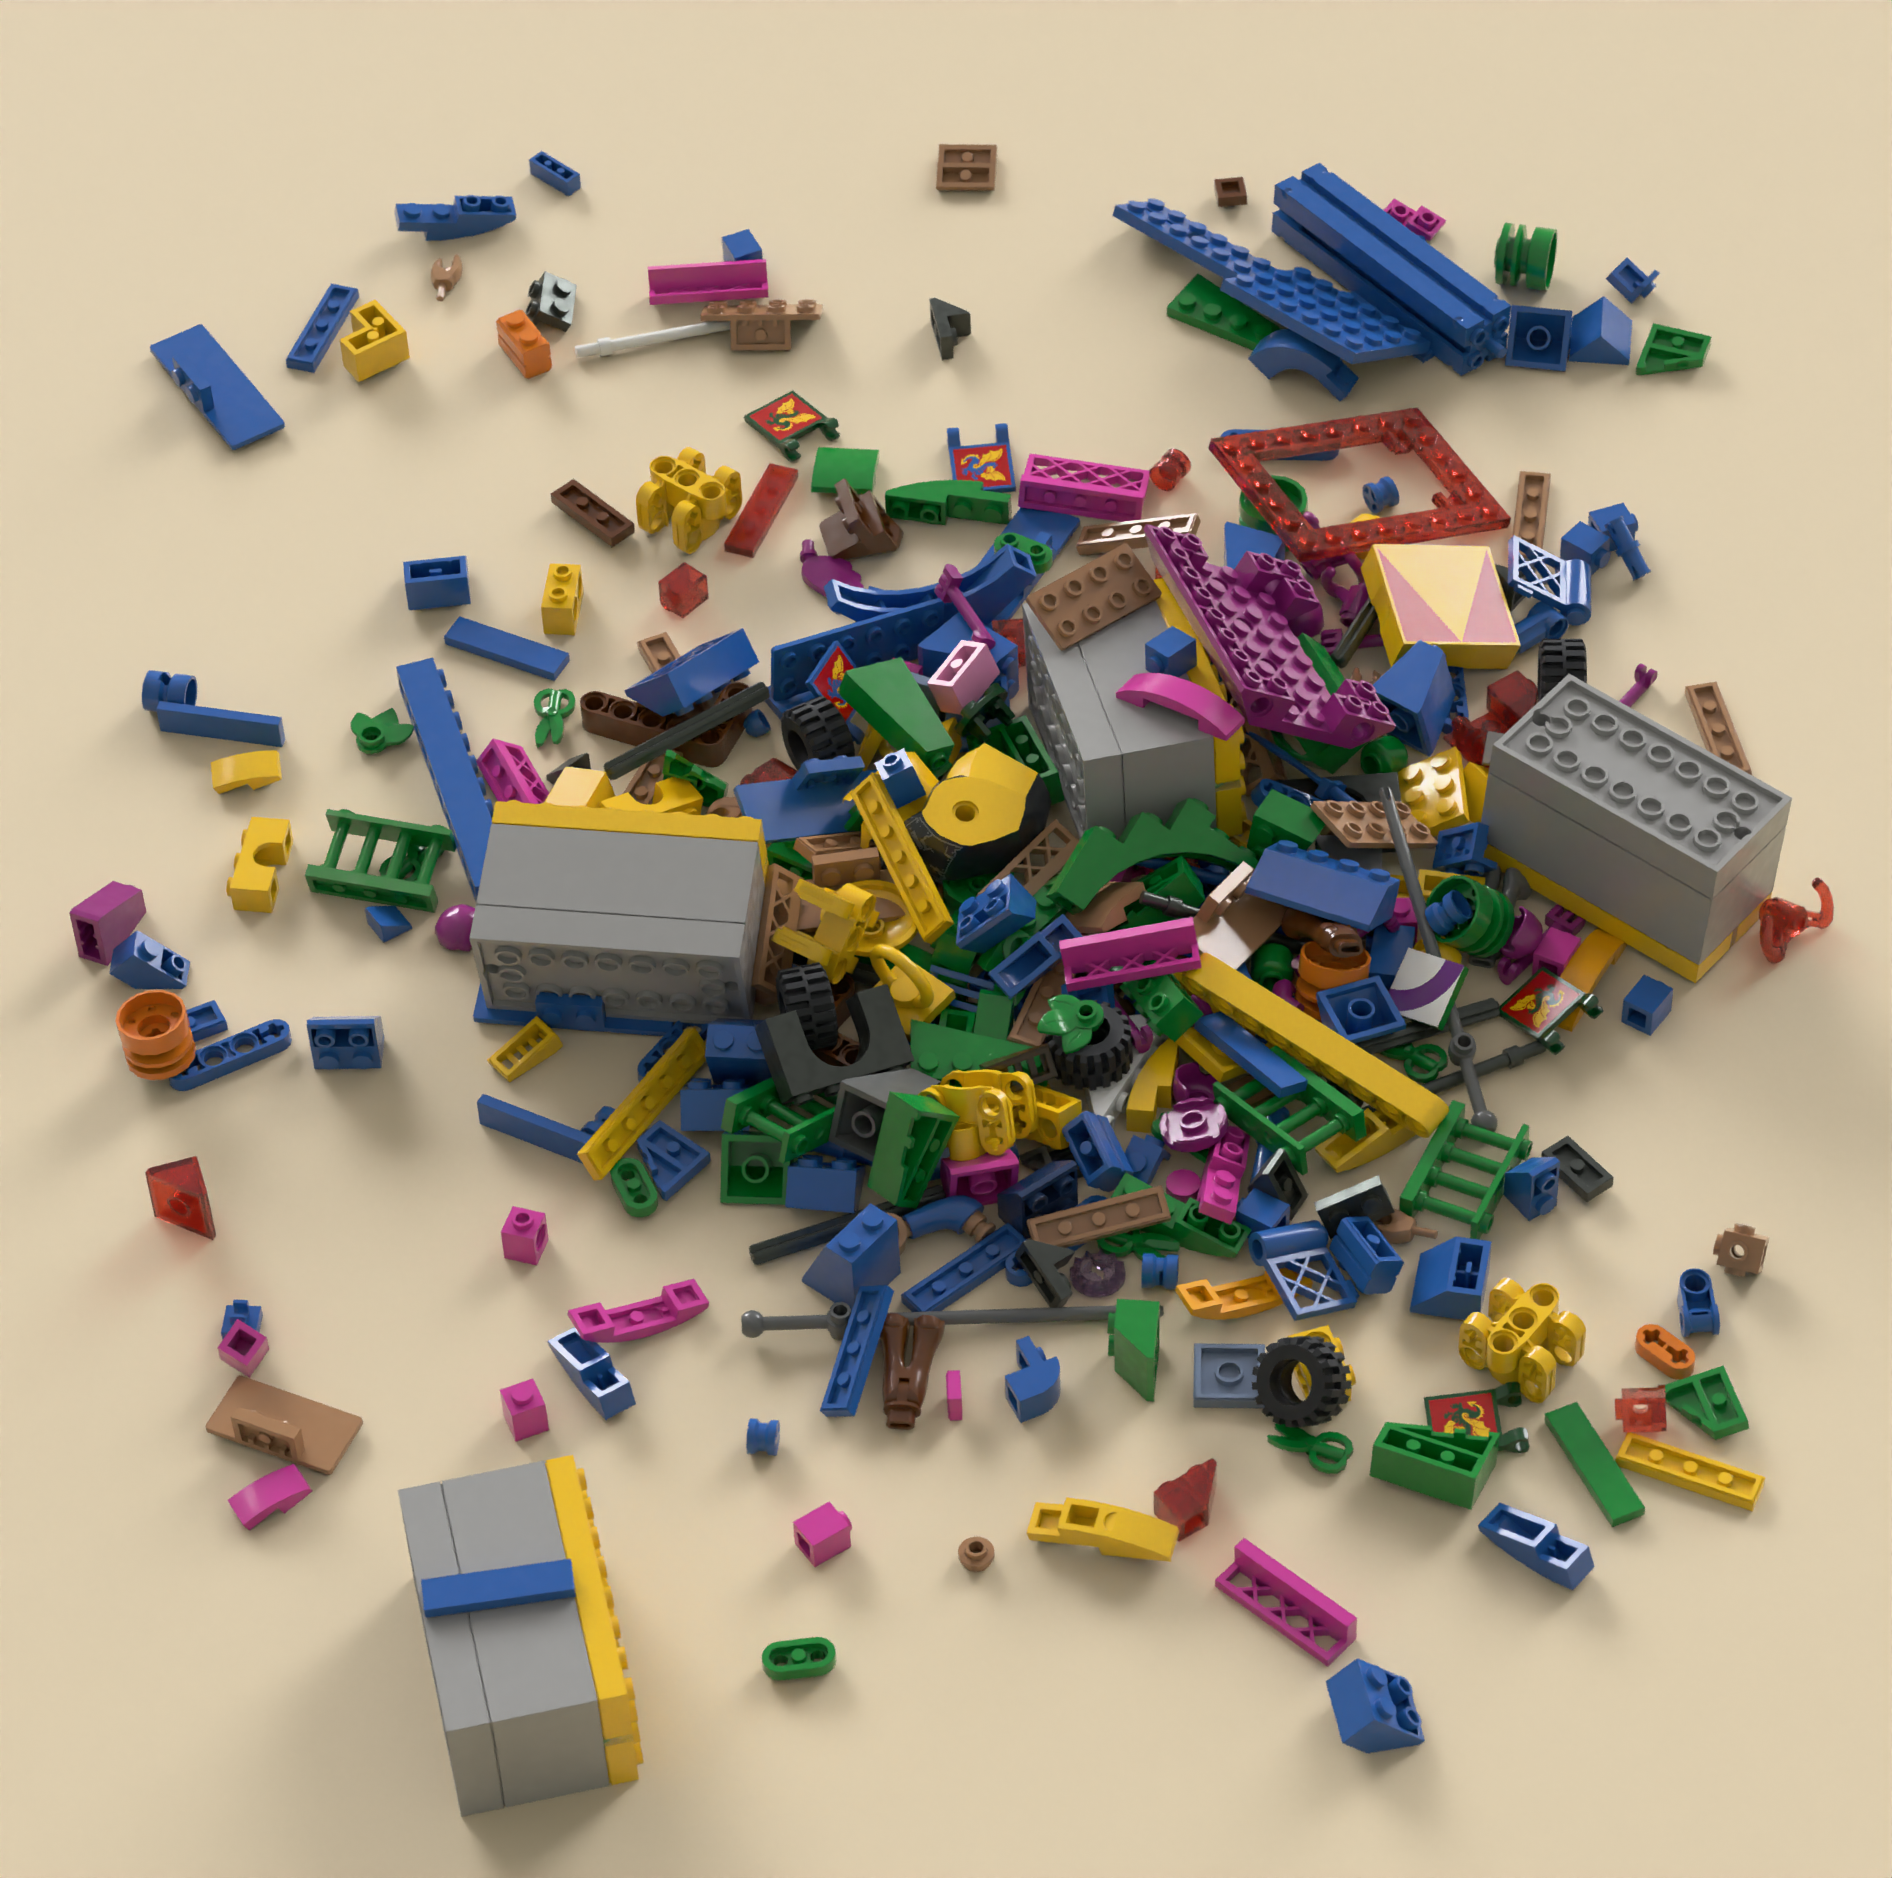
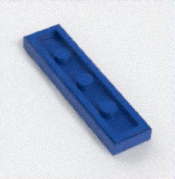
M330 284L287 356V368L315 373L359 298L357 288Z
M460 616L444 636L446 645L552 681L557 679L570 661L569 653Z
M159 701L156 708L160 731L275 747H283L285 742L282 717Z
M1221 1011L1202 1016L1195 1022L1194 1029L1277 1097L1282 1098L1306 1090L1308 1080Z
M482 1094L477 1101L481 1125L582 1163L577 1153L593 1135L486 1094Z
M1006 1223L979 1243L902 1293L901 1302L911 1312L942 1311L1003 1270L1006 1259L1027 1239L1013 1226Z
M888 1285L859 1286L821 1405L820 1412L826 1417L855 1416L894 1293V1290Z
M571 1559L421 1580L425 1618L576 1597Z

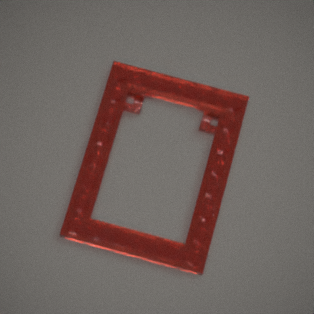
M1418 407L1212 438L1208 447L1299 562L1370 551L1373 544H1413L1504 529L1509 527L1511 517ZM1383 443L1395 455L1409 453L1413 449L1447 489L1450 496L1446 498L1442 492L1433 494L1431 501L1437 507V509L1313 529L1261 465L1260 461Z

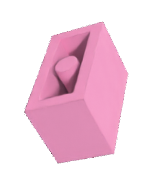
M961 640L927 684L941 712L960 714L961 710L970 701L974 700L977 702L999 675L1000 671L987 644Z

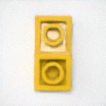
M277 750L255 751L212 761L213 789L218 794L248 784L255 790L282 780L280 753Z

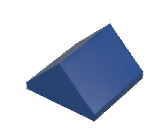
M1605 296L1572 317L1569 361L1629 365L1632 320Z
M1512 305L1505 365L1566 372L1571 339L1572 311Z
M1379 975L1316 993L1322 1024L1352 1043H1358L1406 1029V1023Z

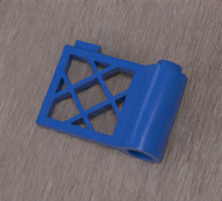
M1513 535L1508 540V585L1514 587L1515 592L1529 599L1533 597L1559 610L1568 619L1569 625L1577 626L1588 622L1591 618L1590 565L1580 559L1564 561ZM1519 551L1525 553L1530 561L1526 562ZM1545 564L1555 568V574L1552 575ZM1534 566L1536 568V570L1542 576V579H1539L1537 577V575L1534 573L1531 567ZM1519 571H1522L1529 582L1519 578ZM1548 584L1555 595L1549 593L1544 585Z
M1317 1220L1253 1232L1248 1241L1249 1253L1253 1262L1259 1267L1264 1266L1294 1321L1355 1308L1360 1296L1351 1279H1344L1326 1247L1329 1241L1327 1229ZM1321 1260L1327 1271L1326 1275L1307 1267V1264ZM1287 1268L1298 1273L1296 1282L1282 1276L1279 1269ZM1302 1276L1322 1284L1319 1292L1300 1284ZM1325 1286L1339 1292L1342 1299L1334 1300L1322 1294ZM1295 1293L1313 1300V1305L1300 1308L1294 1297Z

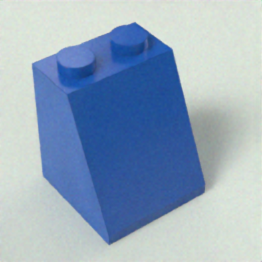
M1226 521L1224 525V566L1235 569L1246 551L1257 554L1266 553L1273 558L1285 561V537Z
M960 612L918 645L919 665L922 666L923 676L932 678L961 640H972L973 631ZM985 626L996 643L990 652L1000 671L998 676H1007L1009 699H1012L1019 691L1018 645Z
M1419 640L1373 686L1382 704L1388 708L1389 715L1396 725L1393 731L1386 734L1398 738L1402 743L1429 757L1434 752L1454 701L1455 692L1444 651L1436 645L1431 646Z
M718 1018L708 1024L705 1058L713 1084H723L726 1078H745L746 1084L756 1085L772 1077L755 1031V1027L763 1020Z
M870 1203L823 1248L802 1277V1282L834 1303H847L852 1310L859 1286L889 1285L901 1273L897 1219Z

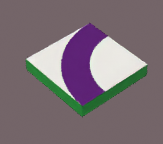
M1408 948L1389 994L1402 1018L1443 1031L1469 969L1464 965Z

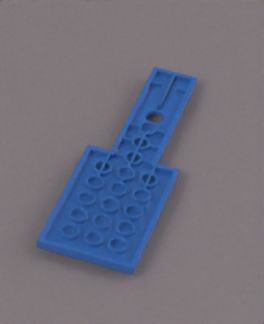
M1151 198L1146 202L1129 201L1128 204L1115 205L1113 212L1115 218L1224 278L1220 288L1221 291L1350 364L1423 354L1429 351L1431 341L1422 337L1420 331L1400 325L1398 319L1382 315L1377 312L1375 306L1355 300L1353 294L1337 290L1333 287V283L1312 276L1311 271L1306 268L1295 267L1294 270L1285 271L1272 267L1270 261L1249 254V250L1245 247L1229 243L1227 237L1211 233L1206 230L1207 227L1204 224L1186 219L1184 213L1165 207V203L1158 199Z

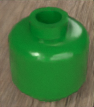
M1391 735L1381 736L1363 747L1360 755L1361 768L1365 774L1397 772L1398 775V772L1408 765L1407 750L1398 738Z
M1263 944L1251 956V979L1272 992L1273 985L1281 979H1287L1292 982L1294 978V970L1291 966V961L1294 959L1293 953L1282 944Z

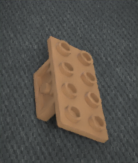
M812 299L799 300L798 304H787L786 300H770L769 305H757L755 300L739 301V305H727V301L724 300L710 301L709 305L704 306L700 318L701 321H730L731 351L791 350V320H820L823 304H816V300Z
M1124 543L1028 595L1026 602L1057 647L1063 651L1155 601L1162 595V592L1129 545Z
M1328 800L1313 801L1310 808L1326 824L1319 835L1337 836L1348 848H1395L1382 802ZM1395 801L1409 848L1434 849L1438 842L1430 834V829L1411 814V809L1407 805Z
M877 847L812 856L813 879L805 880L823 889L827 887L834 891L843 887L846 883L863 880H881L894 883L888 869L880 870ZM876 897L874 910L880 912L876 923L881 919L883 922L895 921L906 915L896 903L885 898ZM801 899L797 932H816L820 924L822 908Z
M1244 861L1208 895L1197 915L1193 918L1199 954L1209 953L1235 970H1238L1281 927L1283 916L1288 909L1287 906L1245 893L1246 886L1255 869Z
M239 1375L205 1427L206 1431L213 1435L331 1475L362 1427L363 1421L357 1415Z

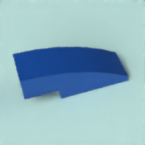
M1062 914L1044 930L1037 932L992 969L988 975L1011 1000L1062 962L1059 941L1083 936L1066 916Z
M575 1327L548 1340L550 1349L570 1379L605 1420L636 1404L630 1381L613 1367L610 1355L599 1344L583 1340Z
M1499 1503L1478 1525L1481 1533L1514 1559L1534 1572L1568 1589L1574 1590L1595 1567L1588 1545L1560 1535L1555 1523L1503 1503Z

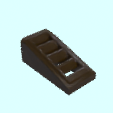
M1047 1043L979 1064L980 1070H999L1003 1073H1009L1007 1067L1012 1065L1014 1072H1023L1021 1062L1026 1060L1030 1078L1033 1080L1034 1085L1058 1076ZM1038 1055L1044 1070L1041 1073H1038L1033 1058ZM1011 1081L1010 1089L1013 1093L1023 1089L1022 1085L1017 1081Z

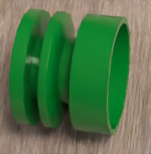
M1505 222L1495 249L1494 267L1496 284L1505 285L1510 272V285L1517 286L1521 275L1526 274L1527 288L1548 291L1556 258L1557 230L1536 227L1531 239H1527L1526 225H1519L1515 237L1514 224Z
M1453 875L1442 880L1432 890L1426 901V907L1434 902H1442L1444 895L1452 890H1456L1470 904L1472 917L1463 924L1457 923L1454 930L1444 936L1446 939L1441 938V935L1434 931L1436 940L1473 957L1486 958L1497 953L1506 944L1513 930L1515 916L1513 905L1509 898L1501 892L1482 885L1466 876Z

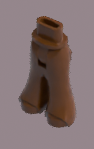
M1288 907L1283 916L1282 931L1292 939H1311L1326 952L1341 958L1358 956L1363 952L1362 939L1358 935L1357 928Z
M888 1313L879 1339L882 1346L884 1363L882 1386L883 1413L887 1415L886 1426L888 1428L911 1430L915 1427V1418L921 1415V1407L926 1396L932 1360L945 1330V1321L935 1316L922 1315L914 1318L912 1356L908 1367H905V1359L910 1332L909 1320L897 1313Z

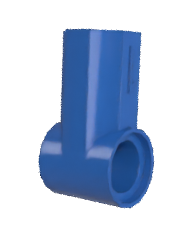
M1541 601L1536 603L1530 609L1526 618L1514 624L1521 644L1517 653L1521 654L1541 642L1542 639L1561 638L1568 628V619L1555 608Z

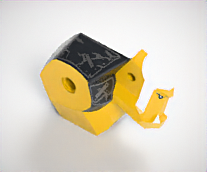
M986 743L958 759L945 780L940 782L915 752H906L927 795L897 810L930 876L938 881L959 880L1001 871L1045 829L1052 802L1047 787L1039 773ZM850 792L843 797V802L853 799ZM863 821L861 824L860 847L866 849L869 846L870 840L872 842L874 840Z

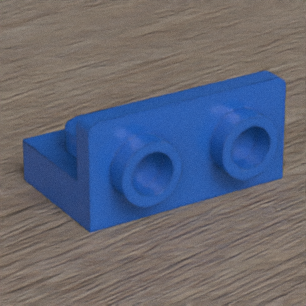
M1475 822L1439 831L1432 868L1440 872L1469 876H1483L1485 872L1497 870V862L1484 858V852L1488 845L1489 826L1481 822Z

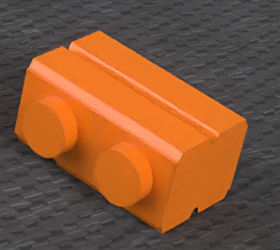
M517 310L496 320L498 343L525 378L530 379L550 371L552 368V361L549 356L551 355L550 344L542 337V334L523 310Z

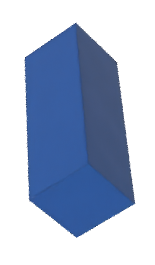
M541 151L529 159L530 174L569 197L581 188L580 174L545 152Z

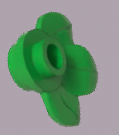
M393 708L380 713L372 719L358 712L353 717L350 725L351 731L357 736L356 743L358 749L367 754L379 753L387 746L401 744L409 739L414 731V725L399 724L397 714Z
M1057 995L1048 999L1051 1011L1042 1016L1037 1030L1043 1034L1062 1036L1064 1053H1073L1090 1043L1092 1032L1096 1031L1104 1020L1103 1008L1093 1000L1080 1001L1072 995ZM1084 1013H1092L1089 1016H1082Z

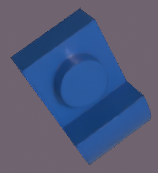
M1029 1336L1016 1340V1360L1021 1370L1005 1375V1396L1020 1423L1041 1416L1051 1410L1060 1397L1061 1389L1060 1364L1057 1356L1047 1360L1042 1348H1036Z

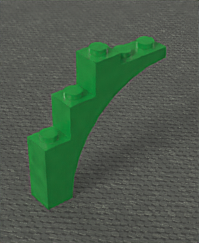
M1187 798L1176 805L1164 826L1162 825V820L1156 815L1149 812H1141L1131 817L1118 840L1115 839L1116 835L1111 830L1102 826H1094L1086 830L1046 897L1074 915L1083 911L1096 893L1116 874L1132 865L1147 860L1183 856L1187 859L1201 860L1223 867L1230 872H1233L1243 861L1255 869L1259 861L1255 858V853L1243 846L1238 847L1228 840L1229 836L1224 831L1210 827L1216 816L1208 811L1209 807L1204 802L1195 798Z

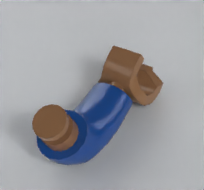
M953 1195L936 1200L902 1216V1218L894 1213L887 1212V1214L897 1219L900 1256L905 1250L908 1237L915 1239L932 1232L948 1229L955 1231L958 1235L964 1232L970 1237L975 1235V1242L979 1243L996 1229V1225L992 1222L986 1223L987 1217L983 1214L984 1206L976 1199L965 1195Z

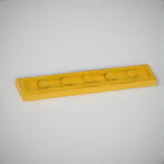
M872 772L850 794L923 941L932 944L954 922L881 776Z
M695 1027L687 1028L577 1153L594 1181L602 1180L706 1061V1044Z

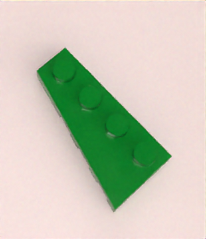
M1199 273L1167 306L1168 317L1252 351L1264 337L1272 332L1282 330L1239 300L1221 291L1218 286Z
M911 1019L910 1049L914 1057V1061L911 1062V1068L939 1081L952 1071L980 1070L979 1064L1032 1048L1023 1044ZM1039 1055L1033 1057L1038 1073L1044 1072ZM1026 1060L1021 1062L1023 1072L1030 1076ZM1012 1065L1007 1067L1009 1073L1014 1072ZM951 1079L949 1082L950 1086H962L955 1079ZM1048 1080L1037 1085L1047 1087Z

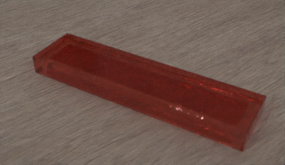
M769 463L724 543L725 552L754 558L798 479V469Z

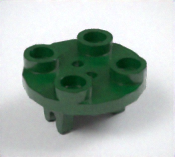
M998 683L992 684L984 692V697L978 703L972 700L961 710L960 714L963 718L955 726L957 733L961 737L965 738L973 735L982 744L990 741L989 737L992 735V732L985 724L990 719L997 718L1007 727L1013 723L1012 719L1015 717V714L1005 704L1008 692Z

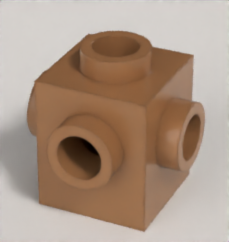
M1735 1223L1734 1229L1728 1227L1724 1230L1723 1235L1718 1234L1716 1237L1713 1254L1718 1255L1717 1265L1725 1266L1724 1272L1744 1277L1746 1272L1761 1273L1770 1237L1754 1234L1756 1229L1754 1227ZM1736 1245H1740L1743 1248L1744 1255L1737 1253Z

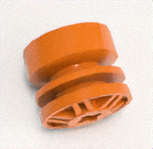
M1314 941L1303 945L1300 951L1298 966L1300 976L1296 982L1297 990L1294 999L1304 1005V1013L1314 1019L1321 1020L1316 999L1317 992L1368 978L1371 963L1368 951L1363 948V952L1358 956L1341 958L1326 952Z
M148 990L135 994L118 1009L115 1022L125 1053V1059L129 1070L137 1077L147 1080H164L177 1076L187 1069L195 1059L196 1046L190 1029L187 1011L183 1000L175 993L165 990Z

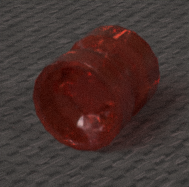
M1174 448L1169 449L1161 457V461L1156 462L1150 469V479L1159 489L1171 491L1179 483V480L1189 473L1191 462L1182 451Z

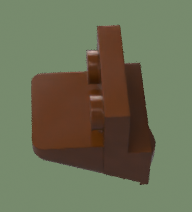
M845 478L835 483L838 494L835 502L840 511L823 520L819 525L829 556L834 559L849 560L896 551L901 544L904 532L886 514L884 507L872 492L868 491L859 496Z

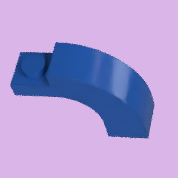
M1290 329L1278 330L1259 341L1248 358L1268 379L1286 369H1298L1307 372L1315 377L1339 401L1347 397L1359 379L1340 360V357Z

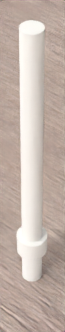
M710 321L610 340V337L600 338L595 343L575 346L576 358L600 354L602 357L613 355V351L730 330V321Z

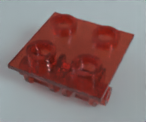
M1495 710L1486 713L1472 722L1467 717L1457 716L1451 722L1453 732L1444 736L1443 739L1452 748L1456 746L1468 763L1472 762L1489 768V766L1482 765L1487 732L1505 734L1512 726Z

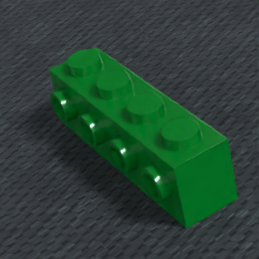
M1155 960L1145 961V962L1142 963V965H1144V966L1152 965V964H1154L1156 961H1155ZM1111 967L1109 971H1118L1121 970L1123 967ZM1173 973L1127 981L1119 986L1132 1001L1136 999L1133 1006L1144 1018H1150L1146 1023L1159 1037L1166 1034L1175 1042L1204 1015Z

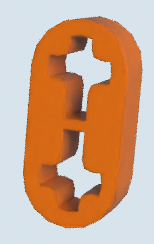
M1647 1324L1639 1328L1636 1334L1635 1349L1640 1357L1672 1379L1681 1380L1692 1375L1695 1365V1353L1688 1345L1659 1325Z

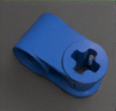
M1687 1269L1680 1276L1677 1296L1682 1337H1689L1690 1333L1711 1332L1712 1335H1719V1310L1715 1303L1711 1278L1709 1274L1701 1269Z

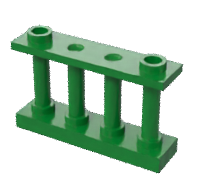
M327 809L325 815L331 831H334V835L324 864L320 866L308 864L305 878L310 892L435 913L438 899L434 886L430 885V881L440 850L452 852L456 850L457 846L452 830L441 825L426 826L355 814L347 809H340L339 811ZM348 834L365 837L355 870L351 871L336 869ZM379 839L396 842L386 875L382 877L367 874ZM410 844L428 847L418 878L413 882L398 879Z
M1274 1046L1270 1050L1308 1080L1306 1090L1282 1098L1275 1095L1254 1109L1245 1101L1266 1088L1258 1080L1254 1079L1234 1092L1217 1081L1212 1084L1215 1099L1213 1102L1217 1105L1220 1103L1224 1107L1227 1118L1272 1153H1275L1279 1148L1285 1149L1295 1170L1303 1176L1308 1173L1306 1159L1308 1151L1339 1132L1346 1134L1355 1142L1367 1136L1364 1110L1281 1048ZM1293 1100L1302 1101L1307 1105L1277 1125L1266 1118ZM1316 1116L1323 1117L1329 1122L1300 1141H1296L1288 1135Z
M771 1077L726 1099L721 1129L733 1134L749 1125L782 1143L779 1161L785 1164L829 1142L835 1107L829 1109L815 1100L797 1106L814 1115V1117L807 1119L787 1108L793 1105L794 1102L781 1104ZM824 1092L816 1094L836 1105L838 1094L826 1097ZM773 1115L793 1127L786 1130L766 1117Z
M1452 1100L1449 1105V1113L1436 1129L1400 1195L1399 1210L1415 1218L1418 1211L1428 1210L1471 1225L1470 1238L1479 1240L1482 1234H1488L1492 1227L1493 1213L1504 1194L1505 1173L1518 1166L1521 1160L1526 1161L1531 1153L1533 1142L1529 1140L1530 1126L1523 1124L1516 1138L1513 1139L1469 1124L1468 1119H1465V1104ZM1463 1137H1467L1506 1150L1508 1153L1504 1161L1500 1163L1455 1148V1142L1457 1138L1463 1139ZM1450 1161H1454L1495 1175L1488 1188L1442 1172V1166L1444 1162L1450 1163ZM1439 1185L1478 1198L1482 1202L1477 1211L1473 1212L1430 1197L1429 1190L1431 1186L1436 1188Z

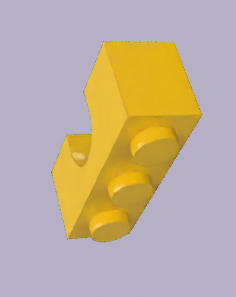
M671 777L655 783L652 805L637 802L627 792L601 801L600 808L616 807L621 810L633 811L648 809L662 813L684 812L691 815H701L703 797L690 781Z
M251 816L248 829H244L242 832L241 852L236 853L234 858V875L227 880L226 892L227 896L232 898L234 910L263 913L273 912L279 892L276 868L268 866L287 865L293 845L289 819Z

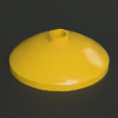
M863 880L850 883L875 895V897L885 898L896 903L906 914L891 922H883L882 919L878 920L874 928L867 926L855 955L870 957L873 947L880 944L899 950L916 936L918 929L894 883L881 880ZM821 909L820 922L826 911L824 909Z

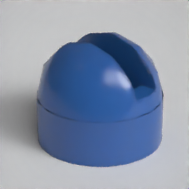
M759 709L748 714L743 722L746 733L753 737L763 736L771 731L767 718Z

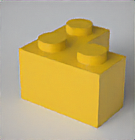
M376 299L350 311L353 333L339 340L343 366L358 382L410 358L406 330Z

